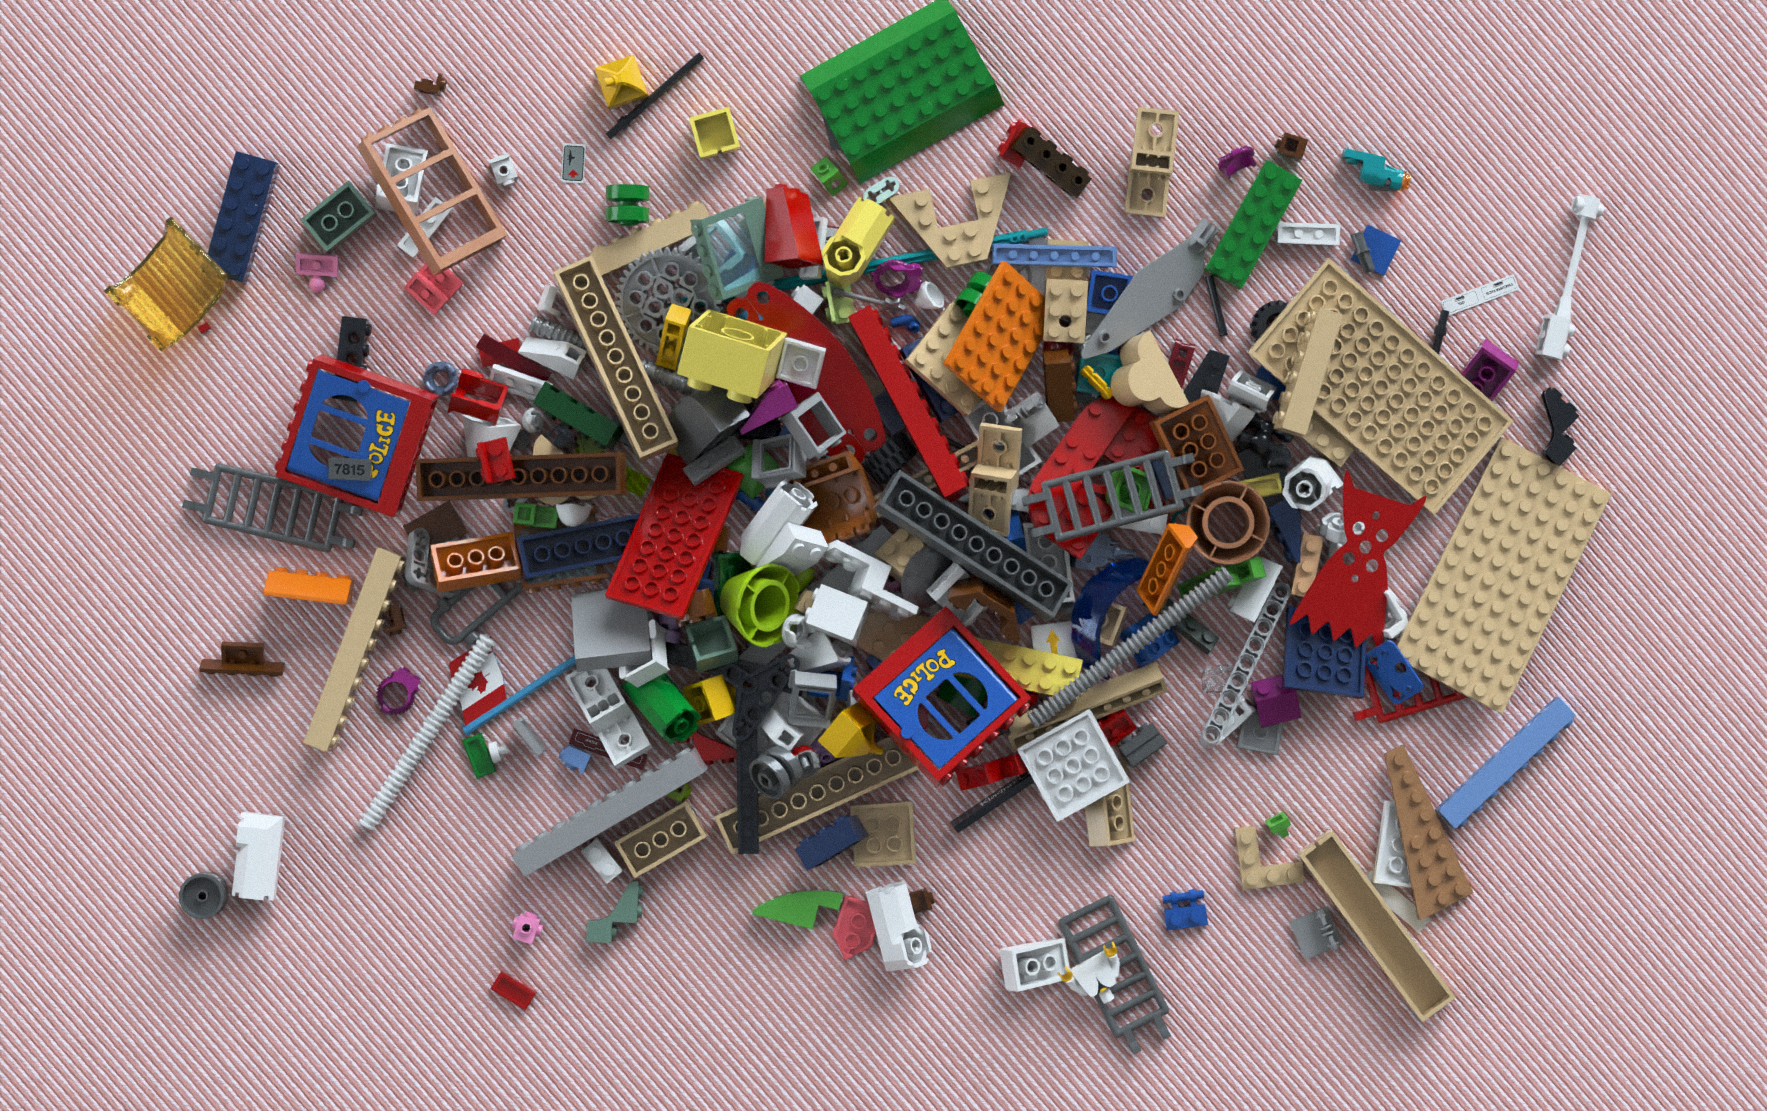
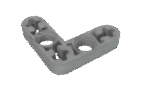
M419 527L413 530L408 536L406 580L413 586L448 598L459 594L461 589L438 593L437 587L430 581V576L434 577L433 569L427 568L430 536L424 528ZM414 552L419 553L421 561L416 560Z

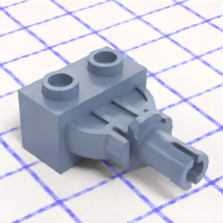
M1100 532L1081 560L1070 554V567L1095 571V568L1106 564H1115V561L1107 560V558L1134 563L1136 557L1127 556V554L1137 555L1136 549L1110 546L1109 544L1118 545V541L1110 540L1108 536Z

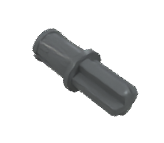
M1363 231L1352 234L1350 237L1356 250L1355 256H1358L1363 272L1369 273L1374 271L1375 267L1369 252L1371 249L1366 244Z

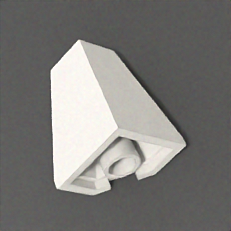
M1202 389L1200 398L1206 395L1210 396L1231 442H1233L1254 417L1255 412L1236 402L1222 398L1218 394Z
M463 415L468 457H477V443L506 437L510 451L521 429V424L508 418L500 417L495 426L493 422Z
M817 630L816 633H813L806 639L812 643L810 647L806 649L797 647L790 653L797 656L800 660L798 671L820 673L848 665L851 662L849 656L853 653V648L851 645ZM793 658L791 660H788L789 667L792 668L795 667V665L793 664Z

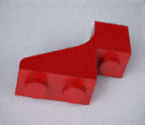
M698 730L686 741L680 742L678 740V743L690 742V738H694V747H696L706 765H713L714 760L730 763L734 762V758H737V750L733 747L704 736Z
M1018 752L966 767L959 773L955 771L961 791L1029 772Z

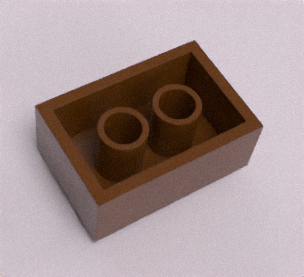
M1067 348L1042 350L1046 405L1057 422L1075 421L1074 414L1078 413V407L1075 398L1077 390L1076 382L1074 381L1075 363L1073 362V355H1069Z

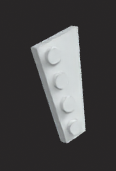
M1384 800L1372 882L1412 888L1399 832V822L1396 817L1395 802Z

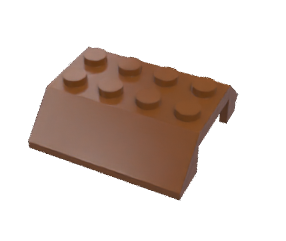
M845 451L806 465V477L789 481L790 484H794V482L802 484L813 494L814 498L812 501L813 503L817 502L818 505L802 526L821 531L827 544L838 540V538L842 542L856 537V532L858 535L871 532L873 525H876L877 512L873 510L876 503L865 470L850 451Z

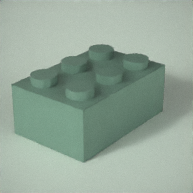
M347 181L300 220L322 248L330 254L378 215L350 181Z

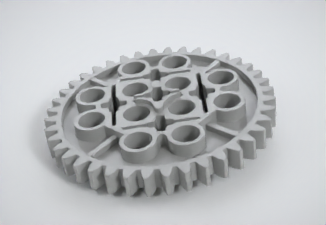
M659 247L656 249L655 254L651 249L648 251V256L642 253L641 259L636 257L634 259L635 264L630 263L628 265L629 269L623 271L626 276L619 278L622 283L618 284L617 288L621 291L616 292L615 296L620 299L616 300L615 304L621 305V307L617 311L622 313L620 317L622 320H625V328L629 327L628 334H634L632 340L640 339L639 346L646 343V350L652 346L653 353H656L659 349L662 336L661 330L664 327L665 318L671 305L667 304L668 300L666 299L668 297L671 298L672 304L685 308L689 306L693 299L690 306L692 310L690 320L698 319L708 309L717 312L723 310V307L718 304L724 300H712V296L708 291L707 278L702 270L703 264L699 263V256L692 259L693 252L686 256L685 249L678 253L677 247L672 252H670L669 247H666L663 253ZM668 265L676 266L677 273H670ZM641 274H647L650 278V283H644L641 280ZM687 274H693L696 277V282H689L686 277ZM677 278L680 279L681 285L679 287H676L674 282ZM660 283L667 284L669 287V291H661L659 287ZM654 285V287H653V293H654V294H653L651 297H649V299L647 300V298H648V291H647V290H649V289ZM634 292L639 293L642 300L635 301L632 294ZM684 292L687 295V301H681L678 293ZM651 302H658L660 310H654L651 307ZM697 302H704L706 310H700L697 307ZM660 315L663 316L662 324L658 323ZM643 320H649L652 328H645Z

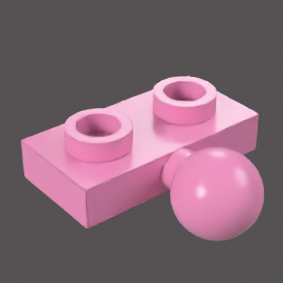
M296 253V274L313 275L309 281L311 291L319 293L324 290L325 281L321 276H338L339 255Z

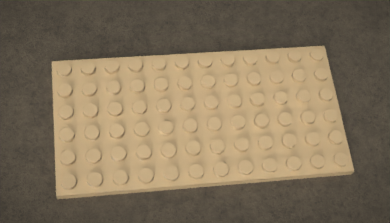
M1327 258L1247 353L1284 386H1287L1285 378L1293 367L1291 359L1294 352L1298 351L1300 345L1297 344L1299 334L1304 332L1306 326L1303 323L1306 313L1310 312L1311 309L1321 307L1342 314L1343 318L1313 411L1416 501L1423 496H1427L1423 507L1429 513L1435 515L1512 424L1513 420L1331 259Z
M1501 437L1396 645L1405 659L1407 658L1412 668L1503 714L1604 511L1611 493Z

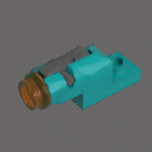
M1347 148L1343 150L1341 159H1345L1346 163L1352 165L1361 163L1358 179L1368 184L1371 191L1396 192L1397 190H1408L1411 174H1407V171L1398 170L1389 165L1384 167L1386 157Z

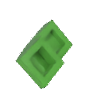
M515 502L514 524L557 530L559 516L556 507Z

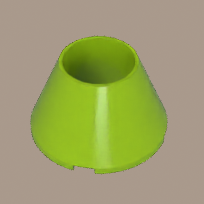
M766 564L730 578L721 591L720 607L726 618L748 642L756 646L768 647L783 641L782 626L785 620L792 614H800V611L794 608L799 600L798 591H800V586L794 574L786 567L777 564ZM792 624L790 631L793 630L796 624Z

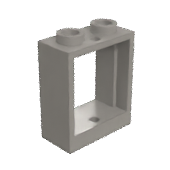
M819 392L811 395L801 402L797 408L781 417V420L808 459L815 456L817 458L822 457L828 452L827 448L829 446L833 448L842 442L841 437L846 434V431ZM808 409L812 410L830 436L819 446L815 444L798 419Z

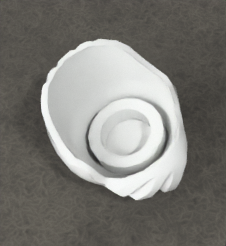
M586 501L578 504H556V510L561 522L571 527L579 526L585 522L593 508V505Z

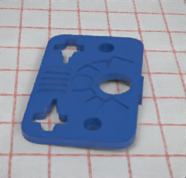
M1388 640L1366 653V666L1392 703L1400 704L1423 689V683L1412 669L1407 658L1405 659L1393 641ZM1369 655L1378 658L1376 661L1378 665L1369 663ZM1396 663H1403L1406 666V672H1398ZM1393 689H1395L1396 691L1400 690L1402 692V694L1400 695L1401 699H1399L1398 697H1393Z

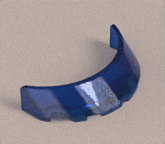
M1132 558L1117 563L1113 562L1105 566L1106 568L1096 576L1093 575L1082 588L1081 594L1076 599L1071 615L1072 633L1070 634L1076 654L1079 659L1083 660V668L1089 670L1091 665H1096V661H1101L1100 633L1105 615L1113 601L1124 589L1142 579L1149 561L1143 558ZM1108 674L1107 677L1104 676L1103 678L1109 681L1110 676Z

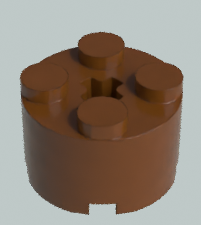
M710 588L695 592L684 620L675 618L678 628L718 616Z

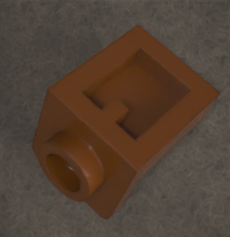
M438 73L436 85L433 84L434 81L422 78L421 81L415 80L414 90L440 97L441 92H445L447 80L444 79L442 73Z
M402 604L391 606L389 618L391 623L394 622L395 626L383 629L384 633L389 632L390 636L401 634V629L407 628Z
M923 888L909 893L914 914L933 909L931 904H934L935 901L932 891L927 892V889Z

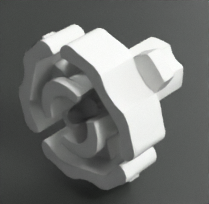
M1338 512L1328 513L1326 517L1322 518L1321 524H1318L1315 528L1316 531L1325 536V539L1330 541L1328 557H1331L1347 542L1344 521L1342 519V523H1340L1341 514ZM1356 522L1353 526V532L1356 535L1362 534L1365 530L1362 522Z

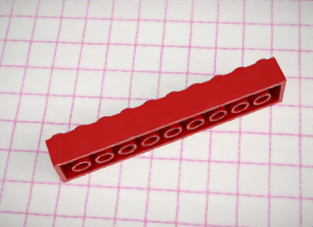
M869 305L848 316L858 340L943 498L951 503L969 493V480L964 471L960 472L958 470L961 468L960 463L954 453H949V450H951L945 435L940 436L941 430L936 418H930L929 415L932 414L925 398L920 399L922 396L916 381L911 382L912 376L907 364H901L900 361L903 360L901 353L896 345H891L893 343L892 337L887 327L882 328L883 322L877 309L872 310Z

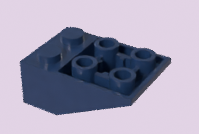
M1286 498L1267 507L1270 525H1273L1276 531L1273 533L1278 544L1282 543L1285 548L1282 552L1287 562L1298 564L1301 557V515L1298 509L1292 508Z

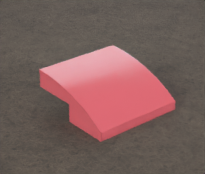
M425 263L419 272H416L405 285L404 289L433 315H436L461 288L464 282L450 269L434 276L427 263Z

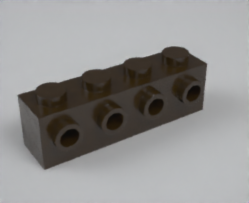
M1024 127L1009 148L1072 199L1078 198L1092 179L1088 176L1089 172L1080 165L1077 167L1073 164V159L1064 152L1061 154L1057 151V146L1052 141H1045L1041 138V133L1036 128Z

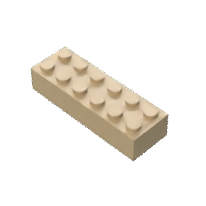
M1321 307L1311 309L1310 312L1306 313L1303 322L1306 326L1304 332H1301L1298 337L1297 344L1300 345L1298 351L1294 352L1291 359L1293 367L1285 378L1287 386L1285 392L1282 391L1279 397L1281 405L1279 412L1276 411L1272 420V423H1274L1273 429L1294 436L1306 435L1343 318L1342 314Z

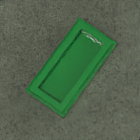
M482 733L462 740L477 779L497 771Z

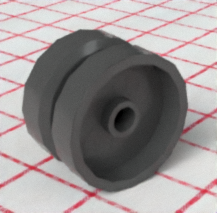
M779 745L771 746L762 756L756 758L749 765L750 777L756 788L762 794L774 800L780 799L802 780L803 772L798 760L789 750Z
M209 871L199 872L187 878L179 891V903L183 911L196 919H208L218 914L226 906L229 898V890L225 880L218 874ZM201 892H204L206 894L205 899L202 898L203 895L201 894Z

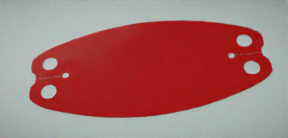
M763 282L754 283L748 289V294L745 297L735 298L727 305V315L736 317V310L744 308L748 312L746 321L785 332L788 338L826 348L816 389L785 381L797 405L819 392L846 431V434L841 437L842 442L833 448L829 446L826 455L831 457L840 454L845 445H851L855 449L853 456L861 463L864 460V454L868 451H876L885 443L882 419L862 374L841 343L813 314L781 290ZM761 291L767 292L770 296V300L766 304H761L757 300V294ZM759 315H763L764 319L760 320ZM808 409L798 417L817 446L830 437L811 409ZM872 428L876 431L877 437L874 441L865 439L864 432L866 429ZM852 429L853 434H849L848 430Z

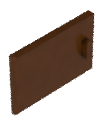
M447 501L410 523L403 525L408 536L419 527L424 528L430 536L429 554H431L430 545L446 543V539H453L456 536L460 538L468 533L451 501Z

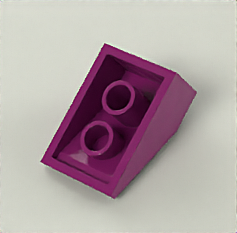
M1485 339L1471 356L1460 374L1488 399L1493 401L1516 372L1519 362Z
M780 379L774 381L769 386L770 388L764 391L748 412L750 416L738 427L741 434L753 430L798 407L785 380L782 382Z

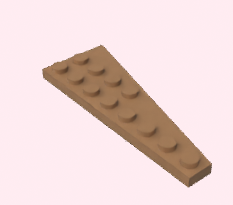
M1400 745L1384 753V758L1391 782V793L1395 802L1404 857L1407 861L1408 876L1413 891V901L1416 905V916L1418 920H1422L1474 892L1405 746Z

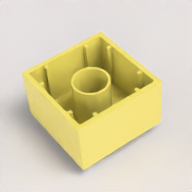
M708 309L688 327L677 374L688 377L687 385L694 389L710 391L712 385L727 389V397L733 401L751 403L752 397L757 399L775 381L787 333Z

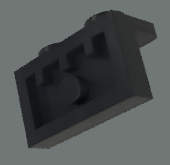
M771 420L744 434H741L739 428H737L733 434L737 439L762 440L779 436L780 422Z

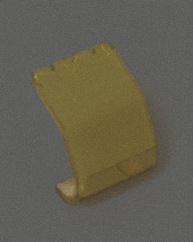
M169 217L165 221L163 237L144 260L129 275L117 284L109 285L104 292L117 306H124L150 333L147 338L161 352H165L187 335L224 294L228 276L173 217Z

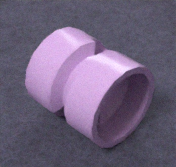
M658 614L657 621L659 625L668 630L665 632V641L679 644L681 632L675 618Z

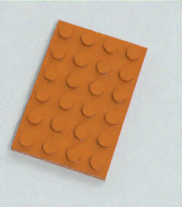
M1001 261L943 362L944 366L996 412H1002L1043 339L1045 297L1008 262Z

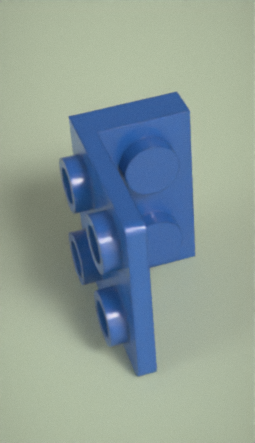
M1150 612L1133 625L1123 629L1120 634L1122 641L1126 642L1128 637L1131 638L1133 633L1137 634L1138 629L1141 631L1142 626L1146 627L1148 622H1153L1152 619H1156L1158 616ZM1172 628L1170 630L1166 629V633H1161L1159 638H1154V642L1150 641V645H1145V649H1140L1138 654L1134 653L1133 658L1140 668L1153 662L1180 643Z

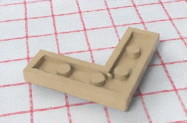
M1255 825L1234 828L1242 890L1305 882L1302 861L1261 866Z

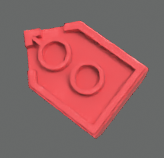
M848 895L844 897L832 933L845 960L871 948L876 935L868 902Z

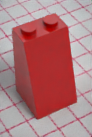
M776 184L774 188L766 189L765 263L786 269L823 265L809 196L806 193L800 192L798 188H787L785 184Z

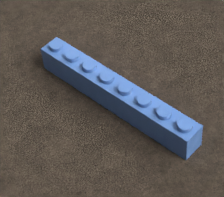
M1554 697L1435 810L1451 827L1455 829L1463 827L1468 822L1467 817L1469 815L1479 812L1484 805L1482 803L1486 799L1491 800L1499 792L1497 789L1502 784L1506 786L1514 778L1512 775L1517 770L1522 771L1529 764L1527 761L1532 756L1537 757L1544 750L1542 747L1547 742L1552 743L1559 736L1558 732L1562 728L1567 729L1574 722L1573 718L1576 716L1560 697Z

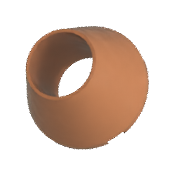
M1221 481L1204 488V493L1193 499L1187 513L1186 525H1189L1198 537L1194 545L1195 549L1208 560L1220 564L1241 563L1253 557L1265 544L1270 530V517L1262 497L1248 485L1235 481ZM1220 503L1234 505L1239 509L1244 519L1241 535L1231 543H1222L1216 540L1208 529L1209 514Z

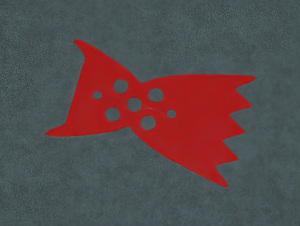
M1347 470L1343 482V521L1347 542L1329 558L1319 571L1295 610L1289 624L1292 625L1305 615H1308L1311 634H1314L1326 622H1329L1333 641L1337 640L1350 628L1356 648L1371 634L1373 635L1376 647L1381 645L1384 638L1383 630L1387 606V597L1384 592L1388 590L1384 552L1394 545L1423 507L1427 496H1423L1412 505H1407L1354 487ZM1374 512H1379L1380 516L1378 519H1373L1372 515ZM1356 522H1362L1365 526L1364 532L1360 535H1356L1353 532V526ZM1381 529H1385L1388 532V538L1384 542H1379L1376 538L1377 532ZM1363 541L1371 543V550L1366 554L1362 553L1359 549ZM1347 552H1351L1355 556V560L1351 565H1346L1343 562V556ZM1371 559L1376 560L1378 563V568L1374 572H1369L1366 569V564ZM1353 575L1358 576V581L1355 583L1351 581Z

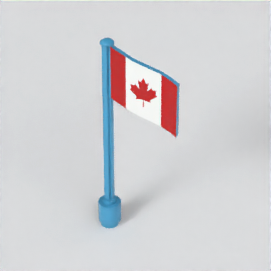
M470 650L449 663L451 678H455V672H458V668L462 667L461 663L466 661L465 657L470 655L468 653ZM489 651V656L485 657V662L481 663L482 667H478V673L474 674V679L471 678V683L467 684L468 688L463 690V695H460L465 726H462L464 734L470 736L471 732L576 665L575 655L507 699L502 672L494 651Z

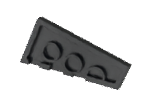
M1211 349L1208 351L1184 390L1189 403L1200 398L1202 389L1218 394L1230 357L1229 355Z

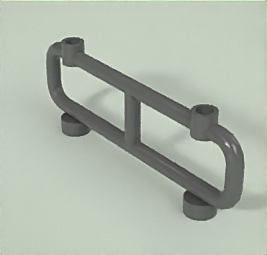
M555 575L546 576V578L550 580ZM536 579L529 580V584H532ZM500 583L490 584L501 599L454 637L449 636L444 631L438 620L440 616L449 611L475 587L461 589L459 594L449 599L443 597L436 603L438 608L431 616V627L446 644L456 645L464 640L469 647L480 638V634L476 629L523 591L522 583L517 584L508 593Z

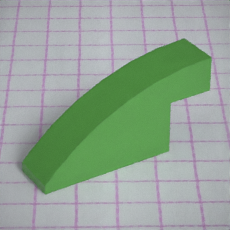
M1261 557L1250 558L1235 565L1223 566L1233 577V582H1229L1227 587L1223 586V590L1219 589L1218 593H1214L1212 596L1232 591L1265 578L1266 573ZM1217 566L1179 584L1178 589L1181 599L1184 598L1185 594H1190V590L1194 591L1195 586L1199 587V583H1204L1206 578L1210 579L1211 574L1215 575V571L1218 570L1219 572L1222 566Z
M810 889L785 893L758 905L753 909L752 914L813 929L818 906L839 910L843 892Z

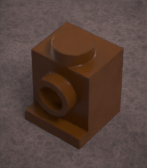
M1284 132L1282 137H1277L1274 148L1278 149L1277 154L1301 161L1308 139ZM1287 143H1290V144L1293 145V149H1292V150H1287V149H1286V144H1287Z

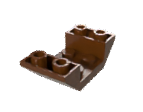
M978 577L957 580L948 589V601L951 606L966 611L972 601L976 599L979 605L991 608L1000 617V633L1002 637L1009 642L1019 643L1020 623L1014 600Z

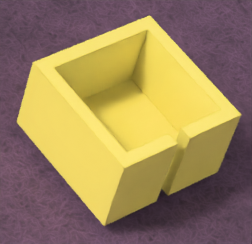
M729 107L689 118L701 160L719 156V151L727 154L741 150Z

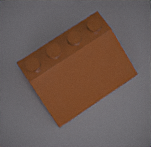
M1209 395L1148 422L1161 450H1168L1171 459L1193 453L1195 460L1193 463L1174 467L1180 491L1202 485V489L1211 484L1221 482L1244 470Z

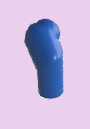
M909 314L890 318L892 328L904 326L911 333H917L920 330L919 321Z

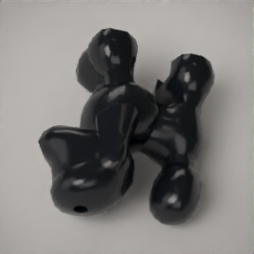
M1255 412L1254 417L1244 429L1250 430L1254 428L1257 432L1251 435L1249 432L1243 431L1241 437L1239 436L1235 448L1240 451L1247 448L1253 449L1261 455V458L1267 459L1266 466L1268 468L1278 467L1287 469L1292 461L1291 452L1285 445L1275 442L1272 436H1276L1281 442L1290 443L1294 435L1273 429L1274 423L1272 421L1260 418Z

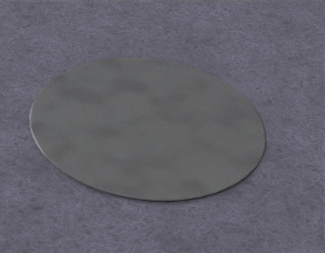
M930 546L917 551L907 563L902 575L901 589L904 599L918 606V609L928 608L936 604L937 601L926 590L953 564L952 560Z

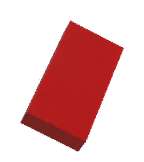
M503 971L500 972L490 988L523 1010L527 1009L537 993Z

